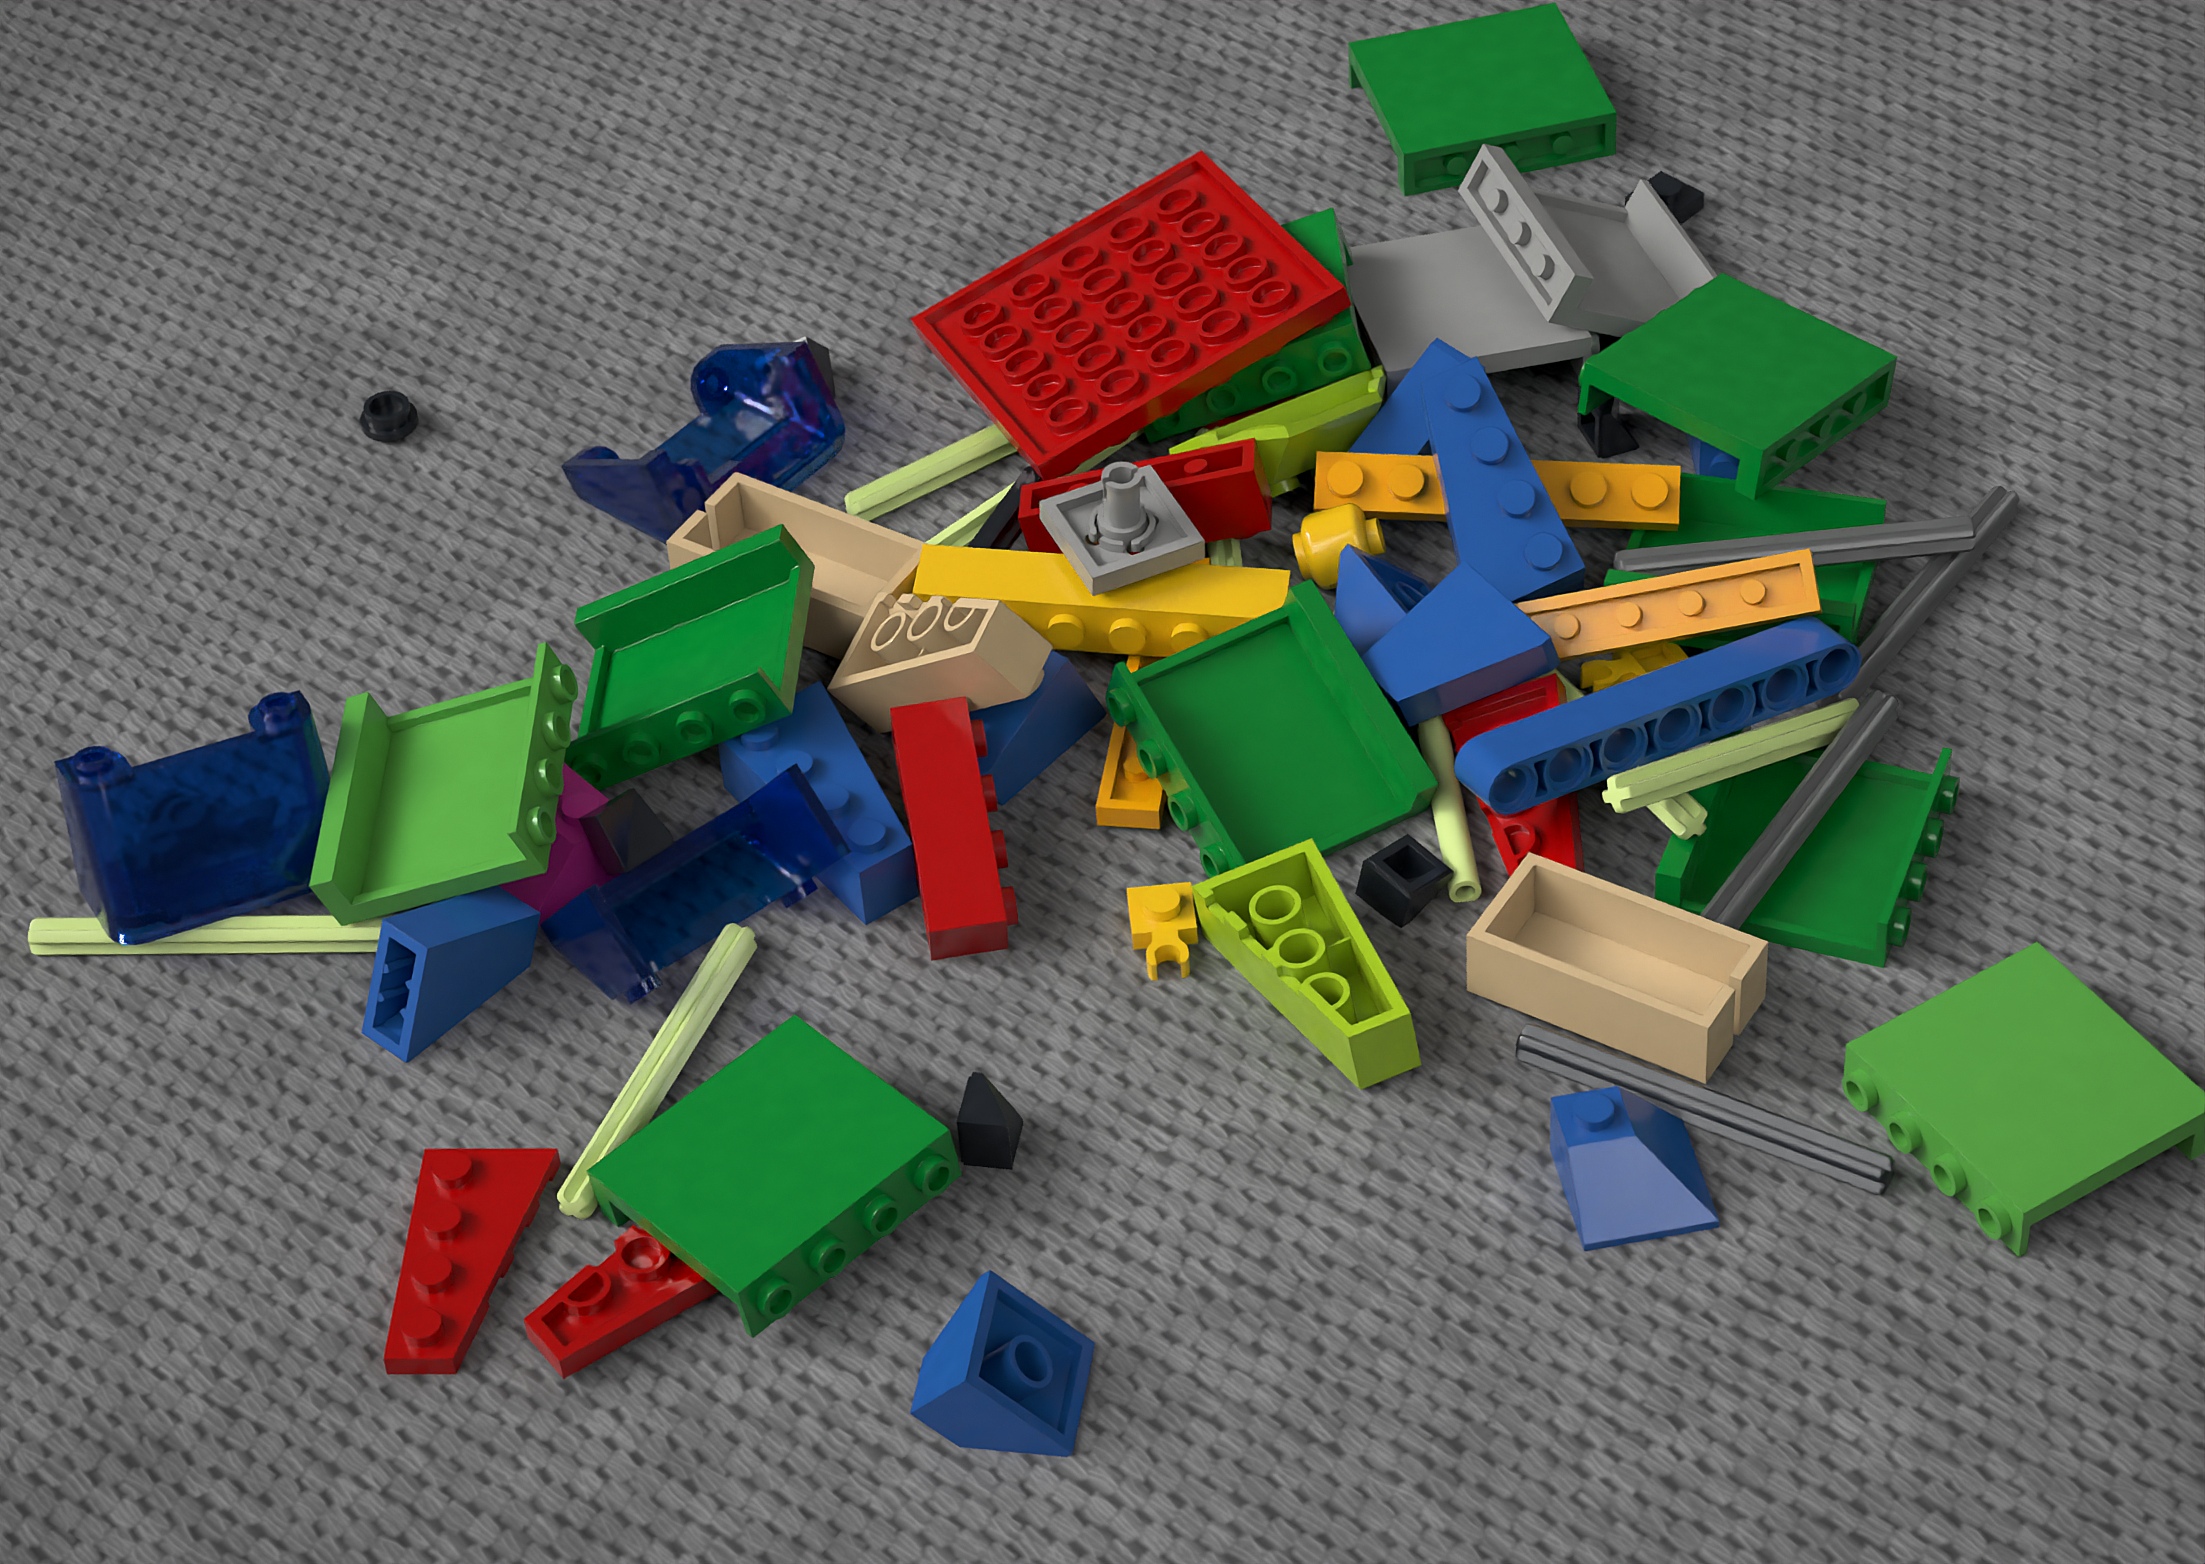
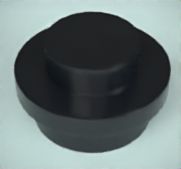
M383 391L369 397L364 403V411L360 416L362 432L368 438L381 442L395 441L408 436L416 429L419 421L416 407L409 402L406 395L397 391Z

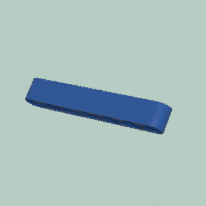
M1812 616L1801 617L1477 735L1468 740L1460 749L1455 759V775L1466 788L1496 813L1502 815L1515 814L1606 780L1613 775L1649 764L1837 694L1846 689L1857 677L1862 662L1861 653L1853 643L1820 619Z

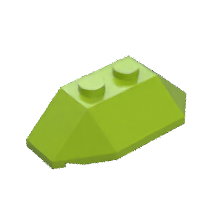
M1383 364L1196 436L1168 449L1170 455L1255 437L1272 498L1300 487L1297 475L1310 471L1313 481H1315L1317 451L1348 452L1378 413L1386 383Z

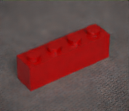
M1255 437L1132 462L1138 468L1147 465L1152 466L1203 537L1205 543L1229 538L1242 540L1253 537L1259 532L1272 530V494ZM1104 468L1021 485L1018 519L1029 552L1063 554L1040 520L1039 501L1101 481ZM1131 552V553H1129V554L1135 555V554H1138V553H1140V552Z
M966 696L890 708L892 738L909 836L913 845L915 870L931 961L1008 949L1007 926L1019 924L1013 886L1001 887L998 869L1008 868L1003 830L991 831L987 813L998 812L992 774L980 775L977 760L980 757H987L982 719L970 720Z

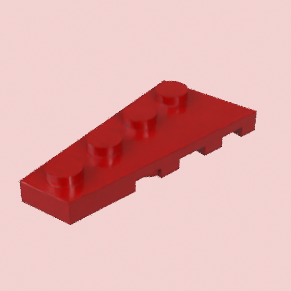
M1554 673L1505 689L1441 715L1453 736L1456 751L1459 753L1465 743L1477 735L1567 703L1566 687L1558 675ZM1576 791L1509 815L1496 813L1476 796L1480 808L1491 826L1492 836L1510 877L1529 852L1585 873Z
M558 1148L424 1149L383 1357L387 1374H457L490 1307L488 1300L499 1278L505 1277L514 1259L513 1250L525 1226L530 1227L540 1207L539 1198L547 1182L553 1181L561 1165Z
M632 1225L614 1241L616 1249L614 1253L599 1266L586 1265L525 1317L524 1323L529 1340L558 1374L565 1379L717 1293L719 1290L643 1228L639 1229Z

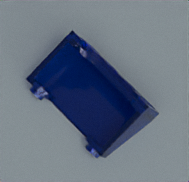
M806 341L720 344L700 359L692 371L690 389L701 413L694 420L640 459H620L615 451L608 447L589 446L578 452L561 467L574 492L581 500L667 545L666 541L697 510L706 513L705 502L735 472L792 492L835 458L841 451L845 441L846 427Z
M300 690L291 693L276 692L263 697L248 714L251 731L249 733L131 767L122 754L111 751L104 746L86 747L79 750L74 756L54 761L79 890L111 940L123 945L149 943L313 892L309 885L331 777L311 706Z

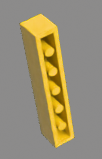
M923 544L912 594H915L923 602H928L932 595L944 596L953 604L960 597L1000 600L1053 645L1052 649L1168 657L1282 607L1290 588V570L1190 563L1092 596L1064 554Z

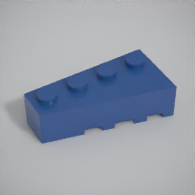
M1477 356L1422 381V409L1437 477L1441 487L1457 566L1465 560L1513 604L1573 593L1584 589L1585 565Z
M821 680L795 694L792 715L718 744L724 788L865 925L918 897L912 842Z

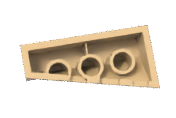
M878 592L827 691L881 734L892 731L890 708L966 696L968 711L970 712L1027 698L1039 687L1043 680L1044 670L1042 668L1053 645L1000 600L960 597L953 604L944 596L932 595L928 602H923L915 594L903 593L899 600H897L889 592Z

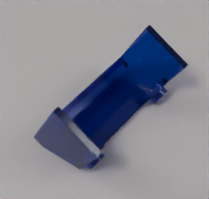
M796 763L744 801L675 841V844L629 872L620 874L599 888L596 884L587 888L542 922L540 927L552 946L608 998L613 1001L624 994L631 1005L663 985L657 973L719 936L726 925L731 923L738 924L778 899L787 909L818 890L819 888L812 878L852 851Z

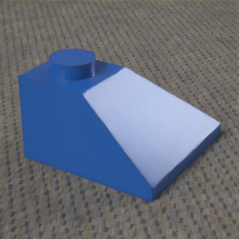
M1347 544L1340 553L1334 616L1361 657L1433 589L1426 580Z
M1619 1086L1551 1097L1550 1151L1584 1251L1719 1228L1718 1215L1682 1119Z
M989 1270L980 1276L923 1357L910 1414L961 1448L1068 1457L1073 1454L1095 1342L1002 1277Z

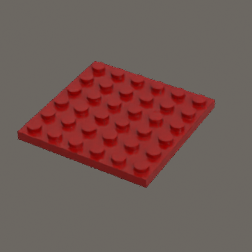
M1201 150L910 319L922 341L1040 478L1045 481L1074 472L1081 463L1109 447L1122 444L1132 433L1160 417L1175 413L1185 402L1209 388L1226 383L1233 374L1257 360L1274 355L1286 343L1310 329L1327 324L1334 315L1350 307L1352 304L1345 287Z

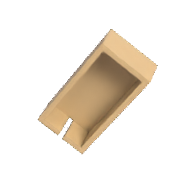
M735 472L705 502L706 513L697 510L666 541L670 569H673L779 524H783L815 565L803 646L839 660H843L878 592H889L897 600H899L903 593L912 594L922 545L928 544Z
M1531 852L1526 855L1466 935L1467 991L1705 1084L1732 1047L1733 1034L1740 1035L1765 999L1768 941Z

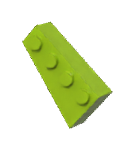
M1312 838L1191 886L1203 936L1359 1090L1422 1065L1411 1012Z

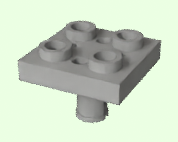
M1114 462L1104 468L1101 481L1039 501L1041 522L1092 596L1205 559V540L1151 465L1138 468L1129 462ZM1131 552H1140V553L1135 554V555L1129 554V553H1131Z

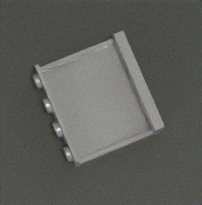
M1483 144L1458 190L1548 323L1622 337L1627 332H1632L1655 317L1659 311L1669 308L1687 296L1693 289L1701 287L1717 276L1648 180L1640 179L1625 208L1529 187L1502 148Z
M1482 225L1350 247L1354 265L1347 268L1359 337L1371 363V369L1383 364L1386 374L1381 407L1436 338L1441 339L1470 358L1477 356L1481 365L1486 367V374L1569 360L1579 378L1580 371L1587 359L1594 354L1600 353L1596 332L1547 322Z

